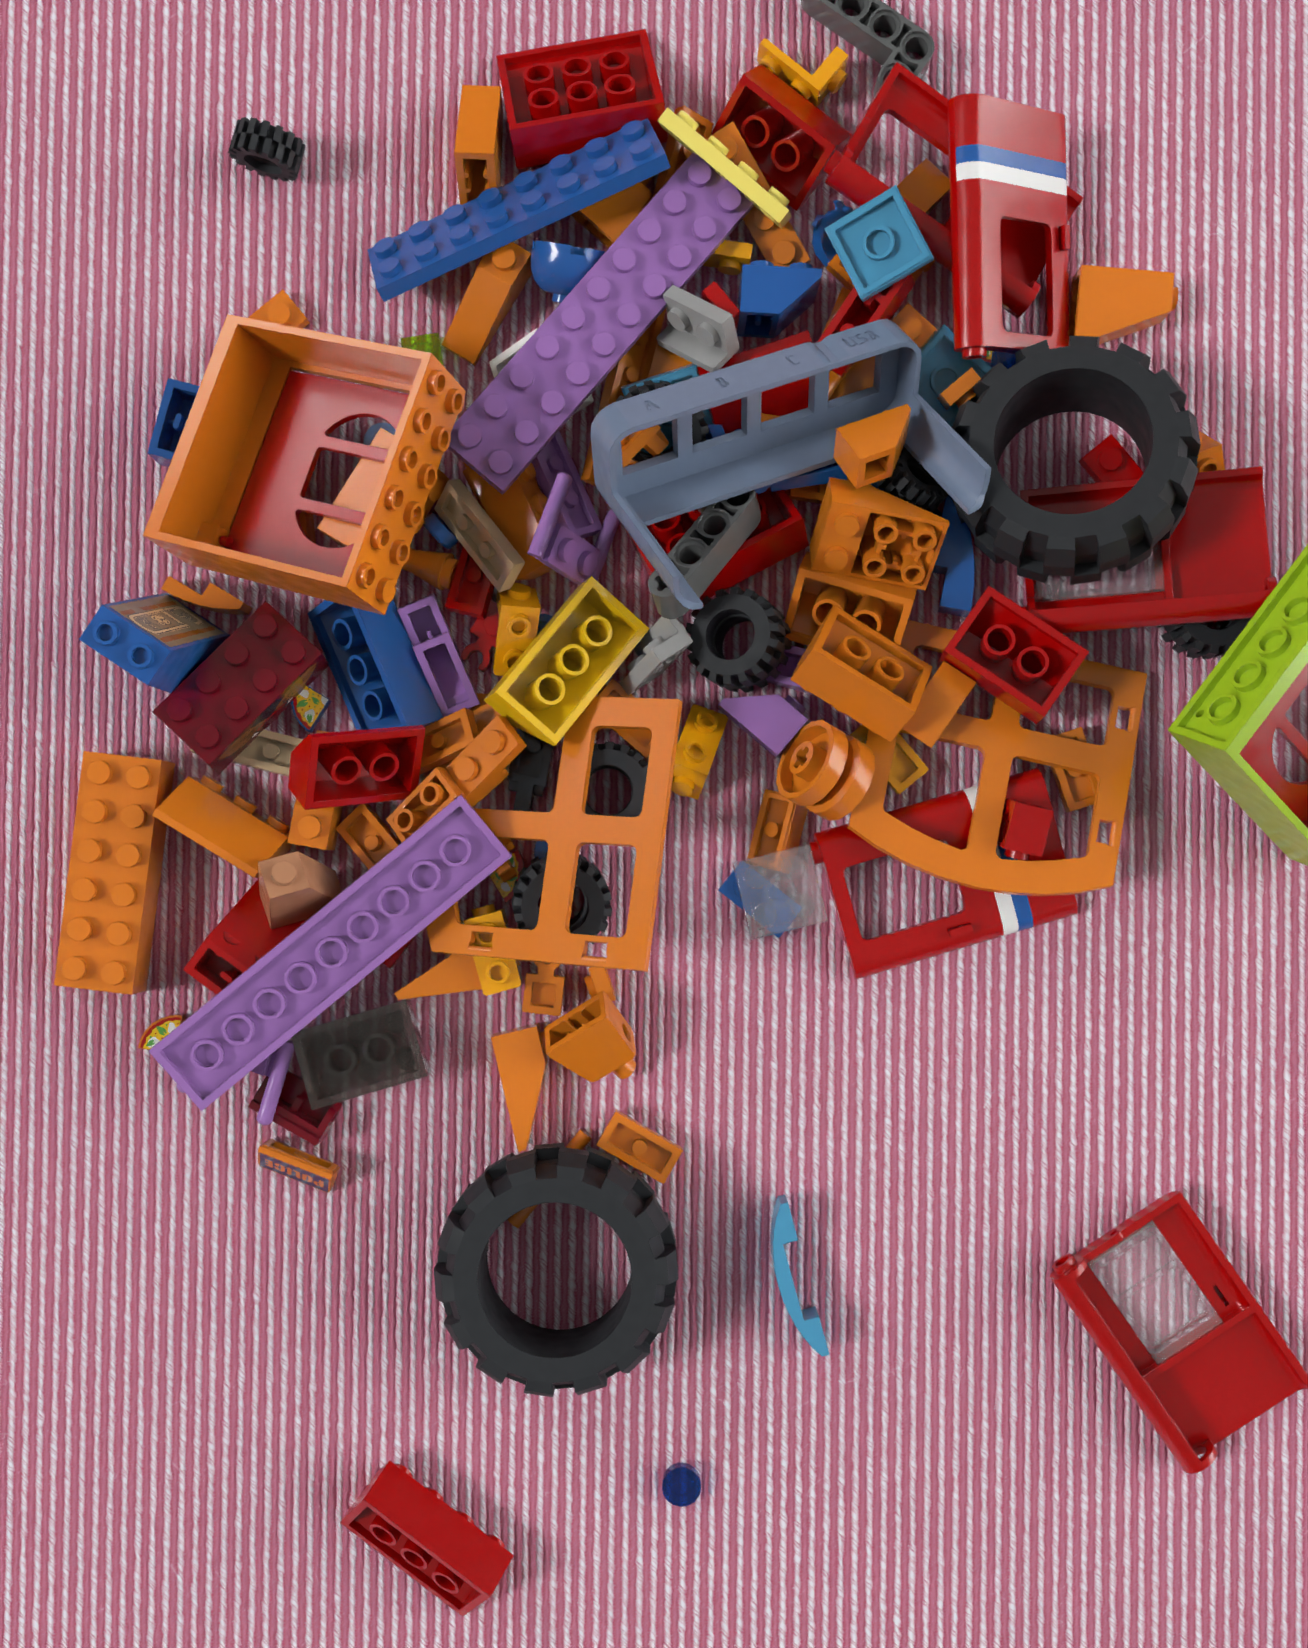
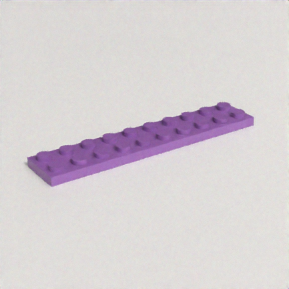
M692 153L454 424L448 449L502 495L663 312L667 304L664 301L663 294L672 285L683 289L754 207V204L728 180L726 181L714 171L715 169L698 155Z
M460 794L149 1050V1053L196 1106L203 1111L512 857V854L462 794Z

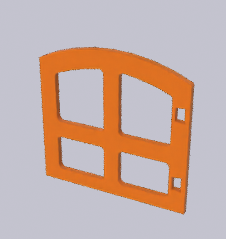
M908 620L900 646L914 654V650L917 648L942 653L957 631ZM1084 659L1069 682L1110 692L1112 699L1104 745H1095L1024 729L1019 723L1020 713L995 696L990 719L984 720L955 713L937 741L977 749L983 754L967 847L963 850L935 840L885 812L883 804L897 735L889 742L868 729L865 744L871 747L875 756V771L870 787L862 801L850 813L848 829L876 849L909 867L938 879L973 889L1009 895L1055 896L1080 894L1111 888L1114 884L1147 673ZM1118 709L1130 711L1127 731L1115 728ZM901 729V731L898 733V734H900V733L909 734L908 732H906V731L903 730V729ZM1013 759H1021L1092 775L1096 778L1097 789L1085 857L1047 861L1001 859L997 856L996 847ZM1099 822L1112 824L1108 845L1096 842Z
M476 693L480 704L469 708V710L473 711L479 733L497 715H500L484 701L488 695L485 693ZM594 697L564 735L555 803L550 812L473 808L498 839L546 841L548 843L538 924L532 930L464 925L461 923L458 902H456L426 927L432 952L648 972L682 701L680 699ZM599 729L651 730L652 732L642 812L637 817L587 815L585 812L595 735ZM453 760L438 767L446 768ZM585 844L635 847L636 849L627 929L622 937L572 934L569 930L579 851ZM475 933L493 934L492 947L473 946L475 943ZM588 943L607 944V958L586 956Z

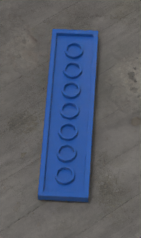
M649 119L630 121L622 126L619 131L604 138H594L585 147L575 152L558 155L549 164L537 170L522 172L513 181L499 188L486 189L477 198L463 205H453L447 208L442 215L429 221H419L413 224L408 231L393 238L386 237L379 240L374 247L367 251L376 288L384 302L671 168L667 155Z

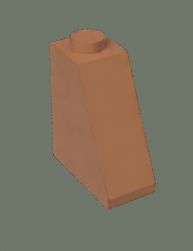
M299 851L258 862L260 897L271 930L309 919L342 892L335 870Z

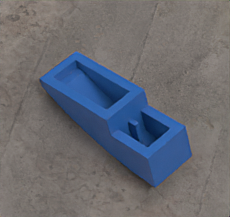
M948 495L945 499L942 518L949 520L950 524L932 573L945 575L938 612L967 617L971 611L974 593L972 538L966 523L961 524L952 497Z

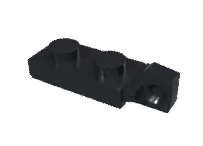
M517 728V733L527 746L510 763L507 778L509 781L508 790L517 792L514 811H531L534 795L543 797L544 789L547 788L554 746Z

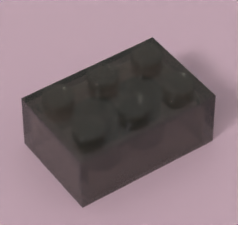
M410 999L398 1000L305 1027L292 1037L312 1110L428 1076L431 1072Z

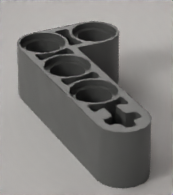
M801 0V6L809 16L882 65L874 87L873 98L896 62L921 80L925 76L934 52L932 37L925 30L881 0H836V3L835 0ZM852 9L859 15L849 16L844 10ZM878 30L885 31L890 37L882 38L875 32ZM916 52L922 59L914 60L907 53Z
M755 490L699 508L698 511L701 515L668 553V557L698 597L703 594L760 523L761 511ZM654 570L648 579V588L658 613L667 619L682 617L690 609L684 607L674 597L659 574Z

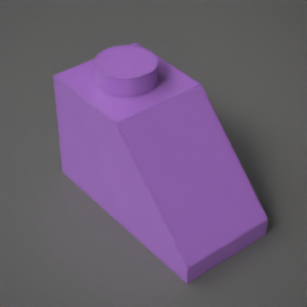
M779 694L724 698L717 707L774 757L784 749L808 720L803 715L806 709L790 695L785 699Z

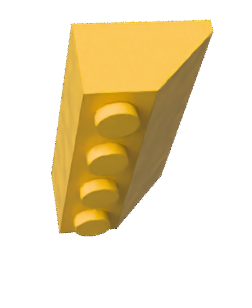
M591 576L574 590L485 697L484 701L501 716L506 717L514 727L555 746L650 628Z

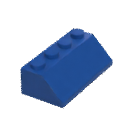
M394 599L389 603L385 615L324 600L307 613L356 730L423 725L425 727L443 718L412 648V642L397 611Z

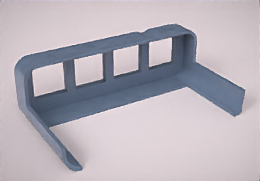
M888 319L866 323L831 334L817 343H802L614 402L604 407L596 415L590 432L594 482L597 490L674 597L684 607L691 610L702 609V601L646 526L836 463L833 458L836 428L879 414L885 410L908 404L911 408L904 447L968 515L977 511L983 505L990 482L991 467L918 394L922 359L921 349L894 321ZM875 356L873 387L828 401L829 370ZM809 377L808 408L761 423V392ZM741 399L740 430L693 445L692 414ZM672 421V452L623 467L621 441L626 436Z

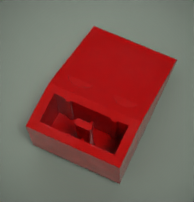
M258 878L206 937L183 971L213 993L218 994L302 925V922L307 920L271 930L260 897Z

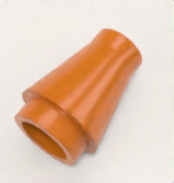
M410 548L409 558L403 565L402 570L414 574L442 591L445 588H451L459 560L455 559L452 553L422 551Z

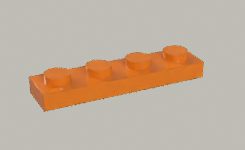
M732 121L714 133L712 136L728 148L729 152L726 157L737 166L741 161L750 166L760 176L756 182L768 192L770 186L735 123ZM755 206L743 218L766 261L772 262L774 266L789 267L790 264L797 262H811L809 255L789 221L781 229Z

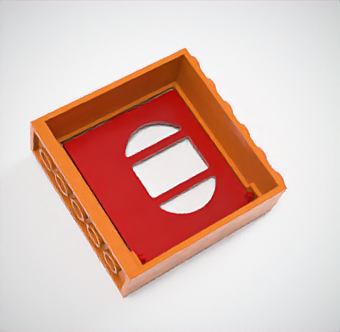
M227 314L143 536L188 565L385 615L389 603L394 599L396 593L395 586L402 567L409 558L410 545L416 528L423 520L424 506L430 490L437 481V470L444 452L450 445L451 432L457 415L463 409L466 391L438 359L429 352ZM363 417L384 420L396 430L389 450L329 437V435L340 425ZM327 450L384 463L366 512L304 498L321 451ZM305 512L360 525L355 543L340 548H327L313 543L302 529L299 518L300 513Z

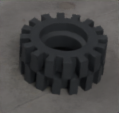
M243 117L236 122L228 153H230L229 156L232 159H236V163L246 165L245 169L249 171L255 170L258 172V175H268L274 180L280 178L282 181H294L298 176L306 146L302 144L303 141L300 138L294 137L295 134L291 131H283L284 127L276 125V127L272 126L266 120L260 122L257 118L251 117L249 120Z
M904 446L892 476L877 481L879 488H885L884 492L931 513L949 495Z

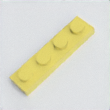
M668 107L658 119L661 127L687 150L702 158L715 169V172L734 185L758 210L782 229L792 217L790 210L786 208L790 201L773 186H771L768 192L756 182L760 176L745 162L741 161L737 166L726 157L729 152L728 148L711 135L708 140L703 138L696 132L699 124L686 112L680 110L676 115Z

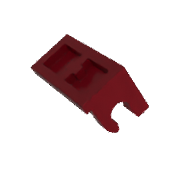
M288 1070L273 1122L316 1146L325 1138L344 1102ZM268 1076L265 1077L253 1100L248 1105L250 1109L257 1113L259 1112L269 1079Z

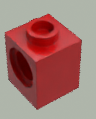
M1006 798L997 842L998 846L1006 849L1004 855L1028 861L1029 854L1042 857L1054 811L1042 806Z

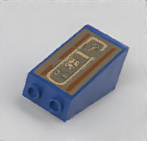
M168 593L101 605L79 640L146 685L172 693L230 635Z

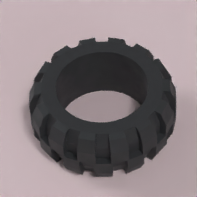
M1069 336V346L1049 349L1047 340L1015 352L1016 364L1007 369L1001 362L994 365L973 386V392L976 395L972 401L968 400L959 407L952 428L991 467V475L983 505L977 511L968 515L952 498L961 524L965 522L974 535V545L996 564H1002L1006 560L1017 566L1018 576L1042 583L1047 582L1049 575L1070 576V585L1101 581L1102 572L1115 567L1120 572H1126L1149 558L1152 554L1153 546L1158 541L1169 539L1185 515L1187 503L1191 492H1193L1198 473L1197 459L1201 444L1197 418L1189 410L1185 409L1187 395L1170 372L1162 369L1154 374L1149 370L1151 357L1122 342L1116 352L1099 348L1100 338L1093 336ZM1085 412L1104 417L1125 430L1138 446L1146 470L1135 486L1114 503L1087 513L1059 514L1034 507L1018 497L1003 480L997 465L1009 442L1029 424L1052 414Z
M564 1143L535 1145L533 1150L518 1155L510 1153L489 1165L479 1178L467 1186L448 1215L438 1241V1261L434 1267L436 1299L444 1305L447 1316L443 1323L458 1349L468 1348L477 1357V1369L500 1384L504 1381L505 1377L525 1384L524 1393L554 1397L555 1389L574 1388L575 1393L581 1395L606 1387L607 1378L619 1371L627 1374L630 1373L650 1354L651 1343L658 1333L665 1331L675 1305L674 1296L678 1280L676 1239L668 1213L663 1212L655 1198V1191L635 1170L629 1172L615 1162V1156L589 1146L586 1151L565 1148ZM567 1203L587 1209L603 1219L619 1236L627 1251L632 1272L628 1285L618 1302L599 1319L572 1329L557 1330L539 1327L513 1313L501 1300L492 1284L488 1269L487 1251L489 1239L494 1231L515 1213L538 1204Z

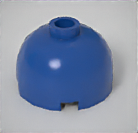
M535 240L533 241L531 251V271L534 280L542 290L553 293V302L561 303L605 251Z

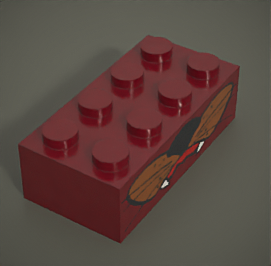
M265 601L152 712L219 775L329 665L322 652Z

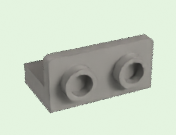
M672 285L663 294L664 301L667 303V318L670 324L657 336L658 345L709 372L721 369L740 349L733 315L675 285Z
M661 616L634 648L638 657L627 666L630 673L619 683L628 696L659 677L689 647L693 640L686 632L685 627L677 619H667Z

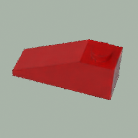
M912 275L906 276L862 302L855 287H853L818 342L831 334L881 319L891 320L915 285ZM854 363L832 369L831 371L843 377Z

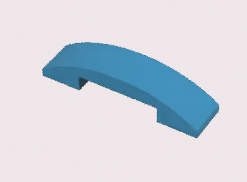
M785 1194L777 1196L770 1232L772 1263L777 1284L785 1307L798 1331L822 1357L830 1354L816 1306L803 1310L800 1308L783 1244L797 1241L798 1237Z

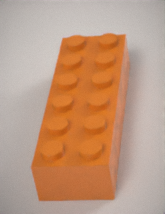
M83 752L54 980L55 986L129 995L146 991L167 824L152 816V814L171 794L175 763L98 752Z

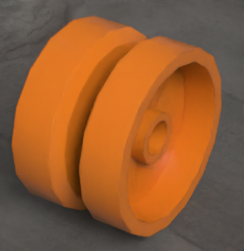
M824 720L811 721L796 733L781 756L776 778L779 794L801 807L806 806L807 809L828 821L839 820L853 811L862 801L870 787L875 771V756L870 746L850 735H845L843 731Z

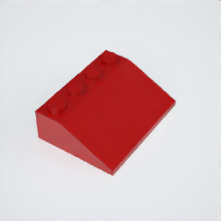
M646 29L496 56L517 169L548 164L556 156L575 152L585 147L590 140L611 135L619 131L626 123L634 120L642 121L648 118L660 143L667 142V132L658 122V119L665 111V102Z
M768 488L763 493H756L761 511L760 523L699 597L700 600H703L706 596L712 597L715 595V591L722 588L726 590L809 546L803 518L784 490L772 492ZM696 509L646 527L668 555L701 513ZM625 529L648 575L651 576L655 569Z

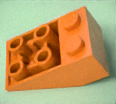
M830 477L809 544L811 569L926 590L950 522L945 518L871 485L856 489L849 480Z

